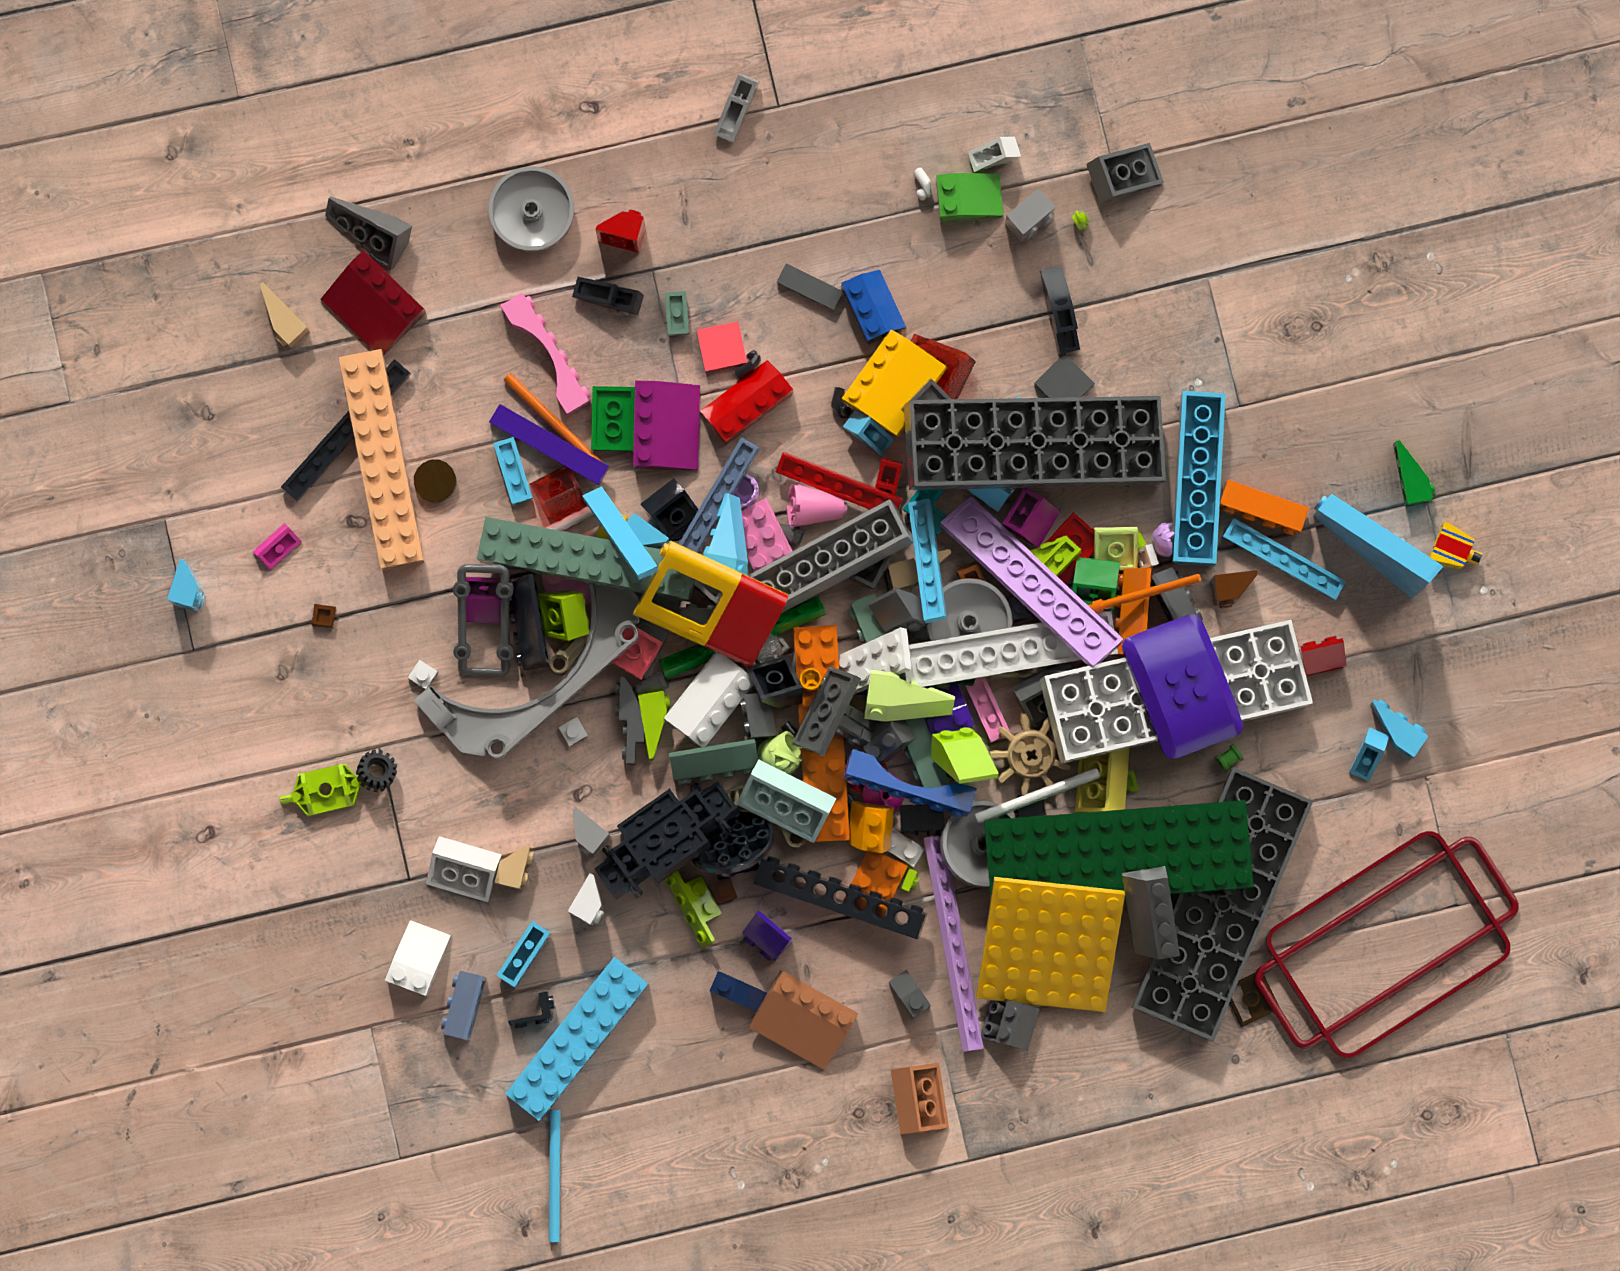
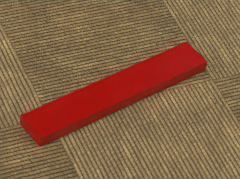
M782 452L775 471L778 474L869 510L890 499L899 511L903 498L786 452Z

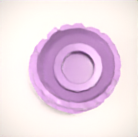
M745 474L734 493V496L740 498L741 508L749 507L759 496L758 483L754 477Z
M1162 523L1153 532L1152 545L1159 556H1172L1173 546L1170 538L1175 534L1173 531L1170 532L1172 523Z

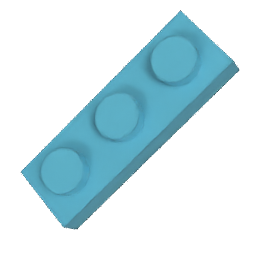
M514 437L493 443L512 505L533 499Z

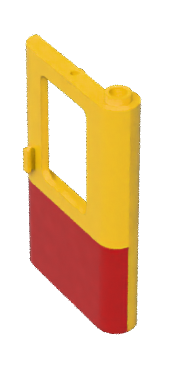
M670 541L668 544L664 543L660 551L662 560L658 565V571L652 576L633 615L751 667L783 611L788 594L673 541ZM669 569H674L722 592V596L705 625H700L652 602L658 587Z

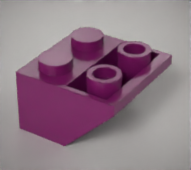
M1024 488L1002 525L1009 532L1038 548L1059 516L1060 511L1043 497L1028 488Z
M466 577V581L471 586L470 593L466 597V623L501 624V598L496 594L500 578Z

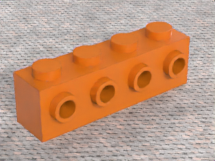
M1227 480L1219 506L1224 513L1234 515V512L1241 514L1242 518L1247 521H1261L1263 526L1271 529L1275 527L1281 528L1283 533L1295 536V533H1301L1309 510L1307 506L1231 480Z

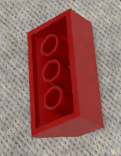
M766 360L754 369L753 372L704 407L700 413L724 444L727 445L794 394L783 375Z

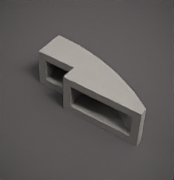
M741 73L738 74L714 135L734 142L760 81Z

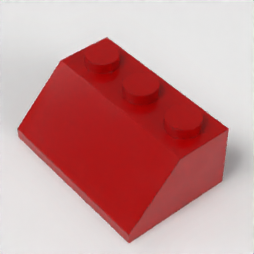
M635 210L622 211L598 224L595 229L598 243L639 253L646 231L644 216H641V213Z

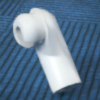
M917 168L913 174L922 188L917 190V196L923 201L926 198L929 199L932 195L931 181L922 168Z

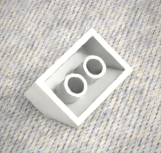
M439 836L432 852L426 884L488 902L495 882L501 854Z

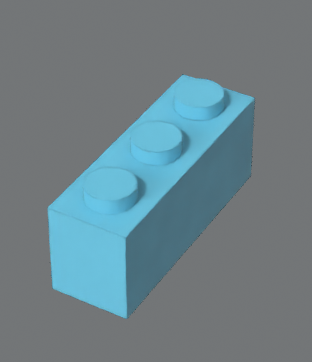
M531 921L496 976L517 988L552 933Z

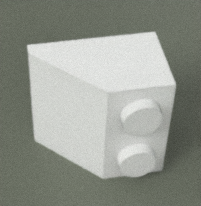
M589 874L568 912L593 926L594 923L598 924L604 912L602 911L603 905L594 875Z

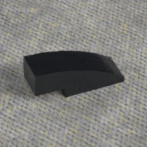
M577 277L572 297L602 307L639 315L644 295L638 290L619 287L616 284Z

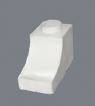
M999 137L968 152L974 172L1006 164L1021 157L1015 137Z

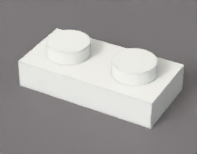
M892 828L891 846L888 852L914 868L925 848Z

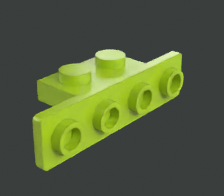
M678 871L674 872L664 881L670 887L675 902L683 911L685 920L691 926L697 942L702 948H706L715 942L706 922L718 917L722 913L702 876L684 884Z

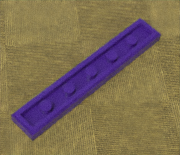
M499 404L489 421L490 424L597 485H600L610 468L603 462Z

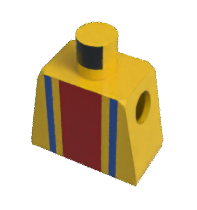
M1445 521L1440 528L1429 557L1442 566L1462 569L1466 561L1478 565L1482 553L1471 549L1475 541L1474 538Z

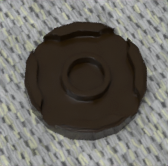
M431 459L423 462L417 468L414 475V486L417 493L423 499L430 502H441L453 494L456 487V475L453 468L447 462Z

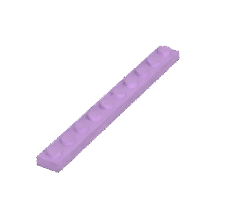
M941 835L924 838L925 850L962 1051L983 1049L952 873L946 866L941 854Z

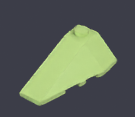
M871 670L864 719L887 722L952 715L955 696L932 687L928 689L918 686V682L913 680L907 682L900 679L899 675L895 673Z

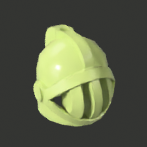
M788 731L766 739L757 749L758 760L787 774L793 773L798 768L800 762L803 761V758L801 757L800 748L792 744L795 738Z

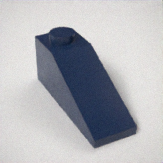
M720 971L717 972L710 988V992L756 1012L767 995V992Z

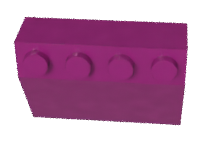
M635 380L634 469L698 470L700 385Z

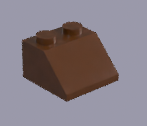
M1258 571L1214 575L1211 579L1214 606L1219 605L1220 609L1232 607L1258 575Z

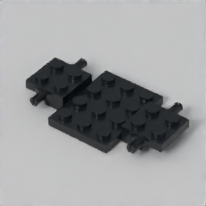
M718 781L703 790L698 783H693L695 787L693 785L690 786L693 792L680 801L669 788L617 825L626 839L613 849L606 845L608 852L603 847L602 852L607 858L603 863L594 868L615 900L629 891L633 893L635 898H639L636 891L642 896L643 892L638 885L651 875L658 884L711 847L706 836L720 827L725 835H728L725 828L731 833L732 828L727 822L739 814L740 811Z

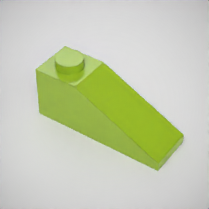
M664 691L638 695L649 760L655 759L666 722L664 717L668 713L667 708H671L669 695L665 696Z

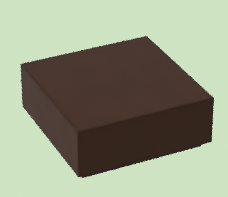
M314 604L311 625L333 629L336 607Z

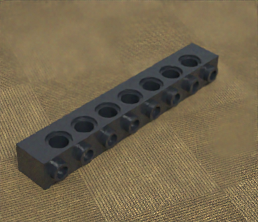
M768 856L767 859L763 858L760 861L753 883L755 885L917 940L921 936L928 913L923 912L924 908L911 904V907L902 905V900L893 897L890 900L882 898L883 894L870 890V893L861 891V886L851 883L849 886L841 884L842 880L834 877H829V879L820 877L821 873L809 870L805 872L800 870L801 866L788 863L787 866L781 864L780 859ZM777 870L784 872V881L776 880L775 872ZM797 877H802L805 880L804 888L801 889L796 886L795 880ZM817 884L825 886L826 893L824 895L816 893L815 888ZM837 891L845 892L847 896L845 902H839L836 899ZM858 898H864L867 901L865 909L857 907L856 901ZM878 905H885L888 912L886 916H880L877 913ZM902 911L908 915L906 923L899 922L897 918L899 912Z

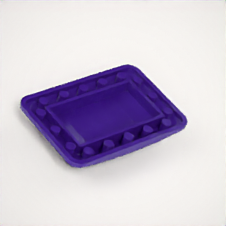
M1189 614L1132 635L1124 640L1122 643L1123 654L1161 750L1167 758H1180L1241 733L1243 723L1213 644L1199 616Z

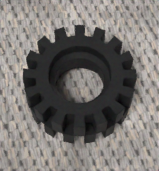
M372 750L371 754L368 751L365 753V756L361 757L356 775H358V782L362 781V787L368 786L366 790L370 791L371 788H374V792H378L379 789L382 792L393 783L397 774V764H393L395 761L393 757L389 759V753L382 755V750H379V753H376V750ZM371 765H379L384 769L385 774L382 777H374L369 773V767Z

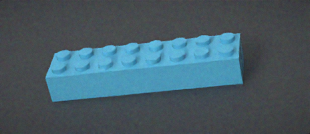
M1182 391L1180 396L1173 532L1175 534L1172 541L1173 553L1171 564L1214 567L1216 565L1226 393Z
M613 957L505 1094L538 1121H541L649 984L616 957Z

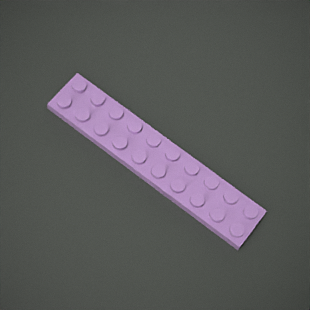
M972 496L941 521L940 526L1088 666L1094 667L1096 664H1099L1123 643L1124 639Z

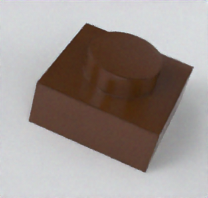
M730 877L710 885L717 905L738 898Z

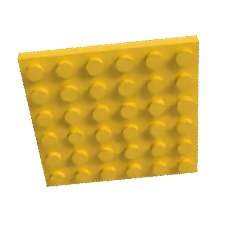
M994 877L976 998L995 1001L1007 999L1024 1004L1106 1012L1125 892L1121 890Z

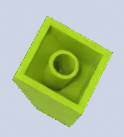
M566 590L538 594L545 636L569 641L589 634V620L586 616V602L583 592Z

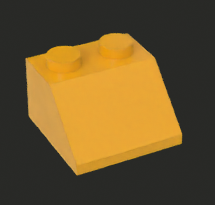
M852 801L849 827L850 840H848V844L860 850L884 853L890 850L894 807Z

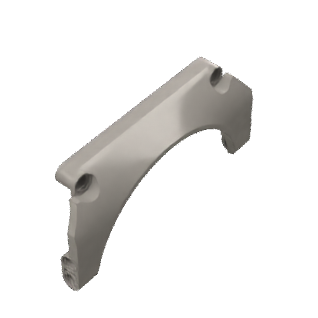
M588 583L592 602V620L589 636L582 655L570 673L556 687L531 702L503 709L476 708L451 700L431 686L415 698L414 701L461 753L482 757L489 753V755L496 759H503L628 648L638 642L640 635L634 625L639 623V617L633 615L639 603V598L633 591ZM628 629L634 630L635 633L631 640H625L623 636L624 632ZM501 743L503 745L502 753L494 754L493 746Z

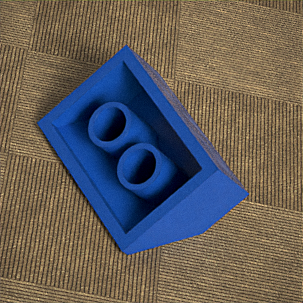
M880 270L863 273L841 283L842 291L867 345L886 337L890 330L898 332L906 328Z

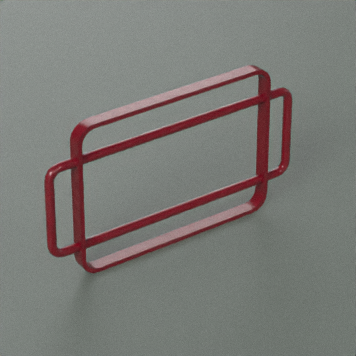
M1425 831L1270 929L1266 936V946L1273 958L1256 970L1254 982L1296 1047L1309 1049L1325 1039L1336 1055L1343 1058H1351L1359 1055L1502 963L1510 953V942L1501 926L1517 915L1519 903L1496 865L1476 838L1465 836L1448 846L1438 833ZM1430 836L1435 838L1443 850L1279 955L1274 950L1271 938L1276 930L1418 839ZM1466 845H1471L1476 850L1510 903V910L1495 919L1453 854ZM1448 857L1490 923L1325 1028L1283 962ZM1496 930L1504 944V952L1499 959L1354 1052L1344 1053L1336 1046L1330 1037L1332 1034ZM1276 966L1280 968L1320 1030L1318 1034L1308 1040H1301L1263 982L1264 974Z

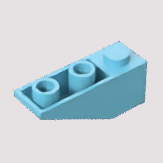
M1374 699L1371 702V706L1383 729L1389 736L1393 747L1410 759L1414 758L1428 738V735L1425 734L1426 730L1418 724L1413 726L1407 722L1408 718L1402 713L1391 711L1389 709L1390 705L1379 699L1377 701Z

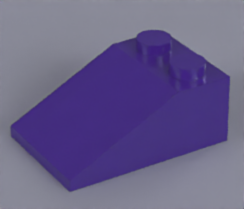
M950 683L949 690L932 687L955 696L952 715L924 717L931 736L941 731L952 732L958 731L961 728L974 727L958 684ZM924 686L923 688L928 689L932 686Z
M759 910L742 932L745 935L743 940L752 947L756 944L762 949L760 954L768 961L771 959L776 961L792 942V938Z

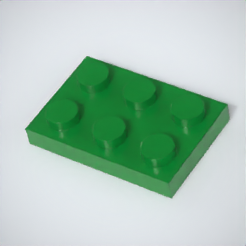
M592 387L591 451L634 452L635 387Z

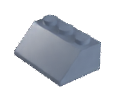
M460 971L459 975L455 974L452 987H455L453 996L449 995L446 1008H449L448 1017L444 1016L441 1024V1029L444 1030L443 1034L470 1041L486 977Z

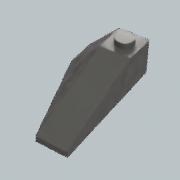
M334 197L328 198L325 216L343 233L347 232L355 239L354 243L358 247L362 246L376 263L391 271L409 244L412 226L395 216Z

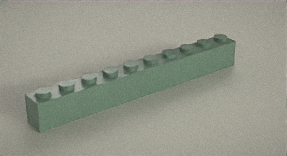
M875 594L851 602V609H848L852 621L857 620L859 629H856L860 641L865 640V643L887 634L869 608V602L877 598ZM904 673L899 675V678L905 680ZM906 719L905 721L916 736V739L904 749L907 760H912L915 768L911 770L915 780H920L922 787L926 788L949 785L950 782L945 770L931 759L932 736L925 719Z

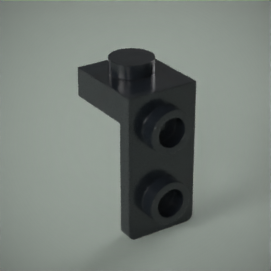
M548 992L539 993L542 1015L509 1020L508 1024L514 1025V1029L527 1027V1022L535 1021L536 1025L549 1023L548 1019L553 1018L551 1009L555 1008L553 995L549 996Z

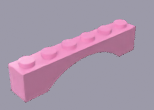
M522 292L502 304L501 309L513 328L522 330L534 337L550 354L557 373L556 398L569 417L589 405L588 398L591 395L585 386L580 387L577 382L580 379L574 368L569 369L566 364L569 360L564 351H558L555 346L558 342L553 333H547L543 327L547 325L541 314H535L532 309L536 307L530 296L525 297Z

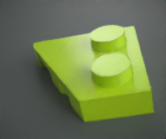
M1067 536L1058 538L1051 543H1044L1040 545L1041 547L1030 550L1057 577L1082 552Z

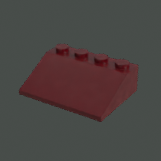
M364 250L348 264L320 299L372 350L381 349L383 356L426 314L425 309Z

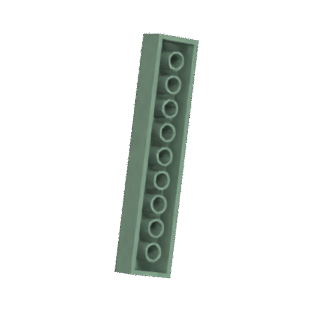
M485 517L477 554V560L480 563L498 564L510 569L644 593L654 575L653 573L639 580L611 540ZM644 546L658 567L662 560L660 555L661 549ZM669 569L655 596L690 602L695 579L674 569Z

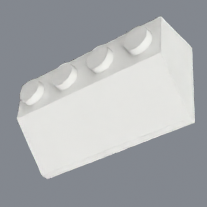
M715 652L664 719L701 748L706 747L754 684L749 674L726 656Z

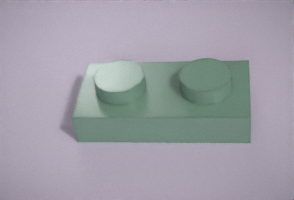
M686 291L665 293L668 336L689 335Z

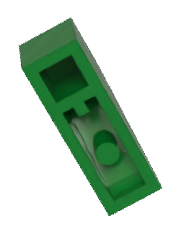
M1395 441L1393 448L1405 507L1431 502L1433 496H1435L1434 484H1430L1428 476L1401 441Z

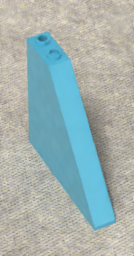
M1333 494L1328 498L1324 496L1314 507L1316 513L1313 516L1411 599L1426 587L1443 568L1441 564Z

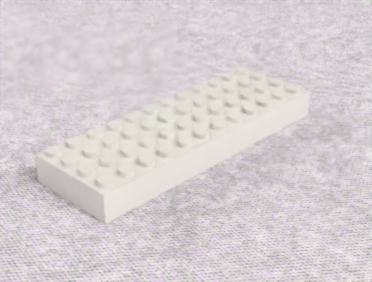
M1291 620L1210 638L1228 681L1242 722L1307 707L1313 703ZM1125 658L1099 663L1094 667L1086 666L1051 674L1040 679L1061 764L1158 741Z

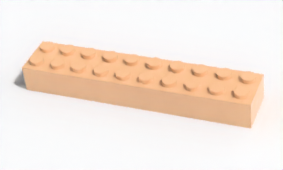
M378 349L339 357L380 568L383 570L423 562L424 557L383 351Z

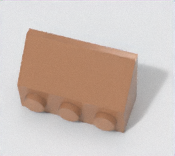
M939 1063L892 1069L891 1075L900 1135L949 1128Z

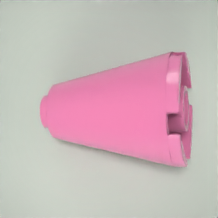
M792 484L788 493L790 506L787 505V520L791 526L797 527L842 519L843 515L847 513V502H844V499L799 484Z

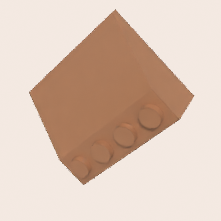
M780 970L751 1021L749 1028L824 1070L859 1013Z

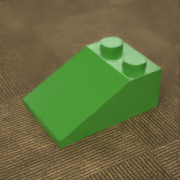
M952 173L936 175L940 222L1003 216L999 174Z

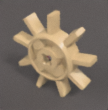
M1021 713L1022 731L1012 735L1006 728L1000 726L998 728L999 733L1010 741L1007 750L990 751L989 755L994 759L1006 758L1010 767L1000 774L999 781L1003 783L1014 773H1017L1023 777L1021 793L1026 795L1030 789L1031 778L1041 777L1044 786L1047 787L1053 785V782L1047 776V772L1052 766L1062 770H1069L1071 766L1067 762L1061 764L1060 760L1055 758L1056 743L1055 741H1050L1046 736L1051 728L1049 717L1043 722L1041 729L1037 731L1030 730L1029 719L1026 713ZM1034 749L1035 757L1030 756L1028 758L1026 752L1028 750L1033 751Z

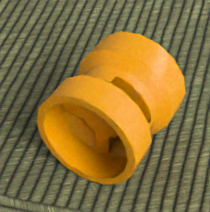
M808 668L801 673L800 683L802 688L808 692H813L820 687L821 675L816 669Z

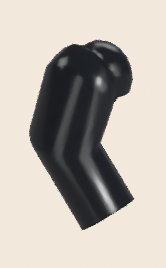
M757 351L749 352L746 355L749 361L735 370V374L740 380L753 372L760 363L761 356L758 355Z
M835 387L831 407L839 417L846 418L851 414V408L842 399L845 389Z

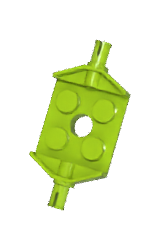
M345 763L300 773L297 776L294 791L291 794L279 796V799L283 800L280 801V804L297 803L308 817L355 806L359 790L362 787V781L358 782L356 775ZM325 783L330 784L332 787L331 793L329 795H322L320 793L321 785Z

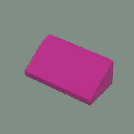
M284 523L253 552L271 570L302 541Z

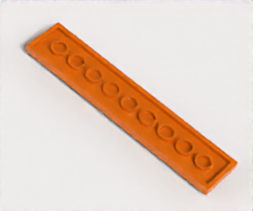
M837 625L793 627L796 675L799 681L800 675L805 669L814 668L820 673L822 683L829 666L839 669ZM803 689V703L798 705L799 728L818 689L813 692ZM834 735L824 757L801 748L803 782L836 798L815 842L850 840L846 779L843 778L845 772L844 738Z

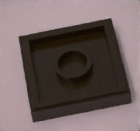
M1255 973L1240 979L1237 983V986L1240 985L1243 1002L1248 1007L1251 1018L1243 1021L1233 999L1231 998L1230 1005L1241 1027L1272 1013V1010L1254 982ZM1263 976V982L1277 1002L1265 976Z

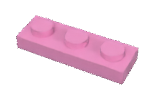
M985 676L975 678L974 685H965V688L990 743L1003 738L998 731L1000 726L1008 731L1009 729Z

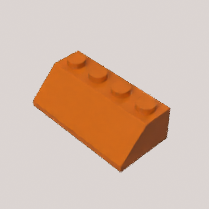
M1151 568L1124 569L1122 574L1118 575V587H1121V595H1117V597L1150 588ZM1149 597L1116 606V608H1120L1119 617L1115 616L1114 629L1118 630V634L1124 640L1147 630ZM1121 644L1119 647H1117L1118 654H1116V656L1125 657L1122 651Z

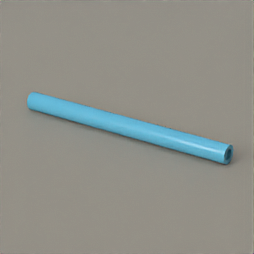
M550 1110L549 1242H560L561 1110Z

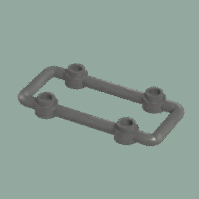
M464 564L458 569L457 581L453 586V594L457 597L458 643L455 645L453 653L455 658L458 659L459 671L465 676L501 677L509 672L510 659L514 655V647L510 644L509 598L513 594L514 586L509 581L508 569L503 565ZM466 573H500V582L497 585L496 594L501 598V644L498 646L496 654L501 660V668L467 667V659L471 654V647L466 642V597L470 593L471 586L466 581Z

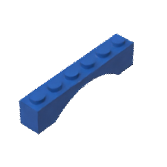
M854 749L849 754L843 778L847 779V782L852 785L858 786L863 784L868 786L869 790L875 792L882 790L888 792L889 796L898 799L904 797L910 799L909 802L916 805H922L923 803L929 805L935 811L941 812L945 810L951 812V815L957 818L969 815L977 790L975 787L962 783L959 784L958 782L936 788L913 786L889 774L873 755Z

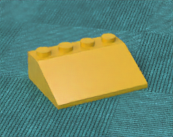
M890 330L842 399L852 410H857L871 417L880 427L898 437L905 428V417L901 408L929 379L932 378L937 383L946 371L947 366L907 338Z

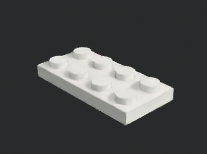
M900 627L838 655L839 669L861 678L854 695L868 689L871 670L891 672L897 675L911 670L907 629Z

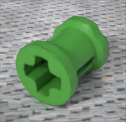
M1234 744L1230 745V749L1223 754L1215 756L1217 762L1226 772L1238 760H1243L1242 754Z

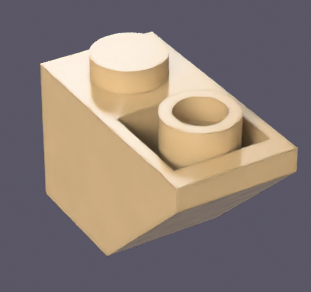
M524 846L501 860L494 883L521 890L522 885L526 886L529 873H525L527 864L531 865L534 852H530L531 847Z

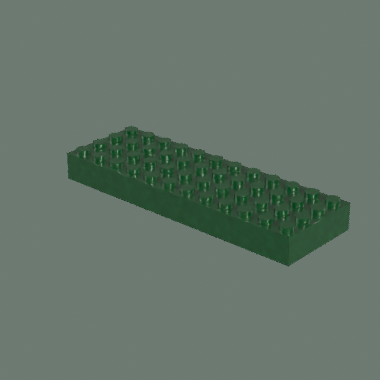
M1246 800L984 820L990 901L994 877L1121 890L1125 892L1122 873L1164 866L1167 872L1170 895L1253 888Z

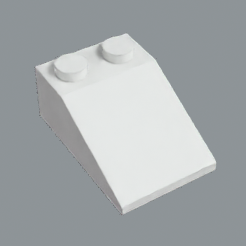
M410 920L385 981L428 997L451 935Z

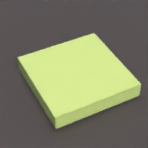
M1094 528V559L1120 562L1119 570L1138 568V528Z

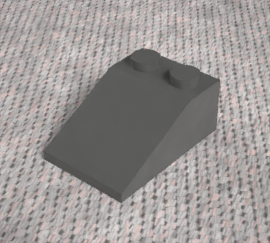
M1150 143L1098 156L1086 164L1100 204L1164 183Z

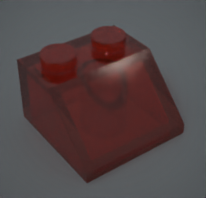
M565 466L530 483L550 525L587 507L582 496L584 494L572 471Z

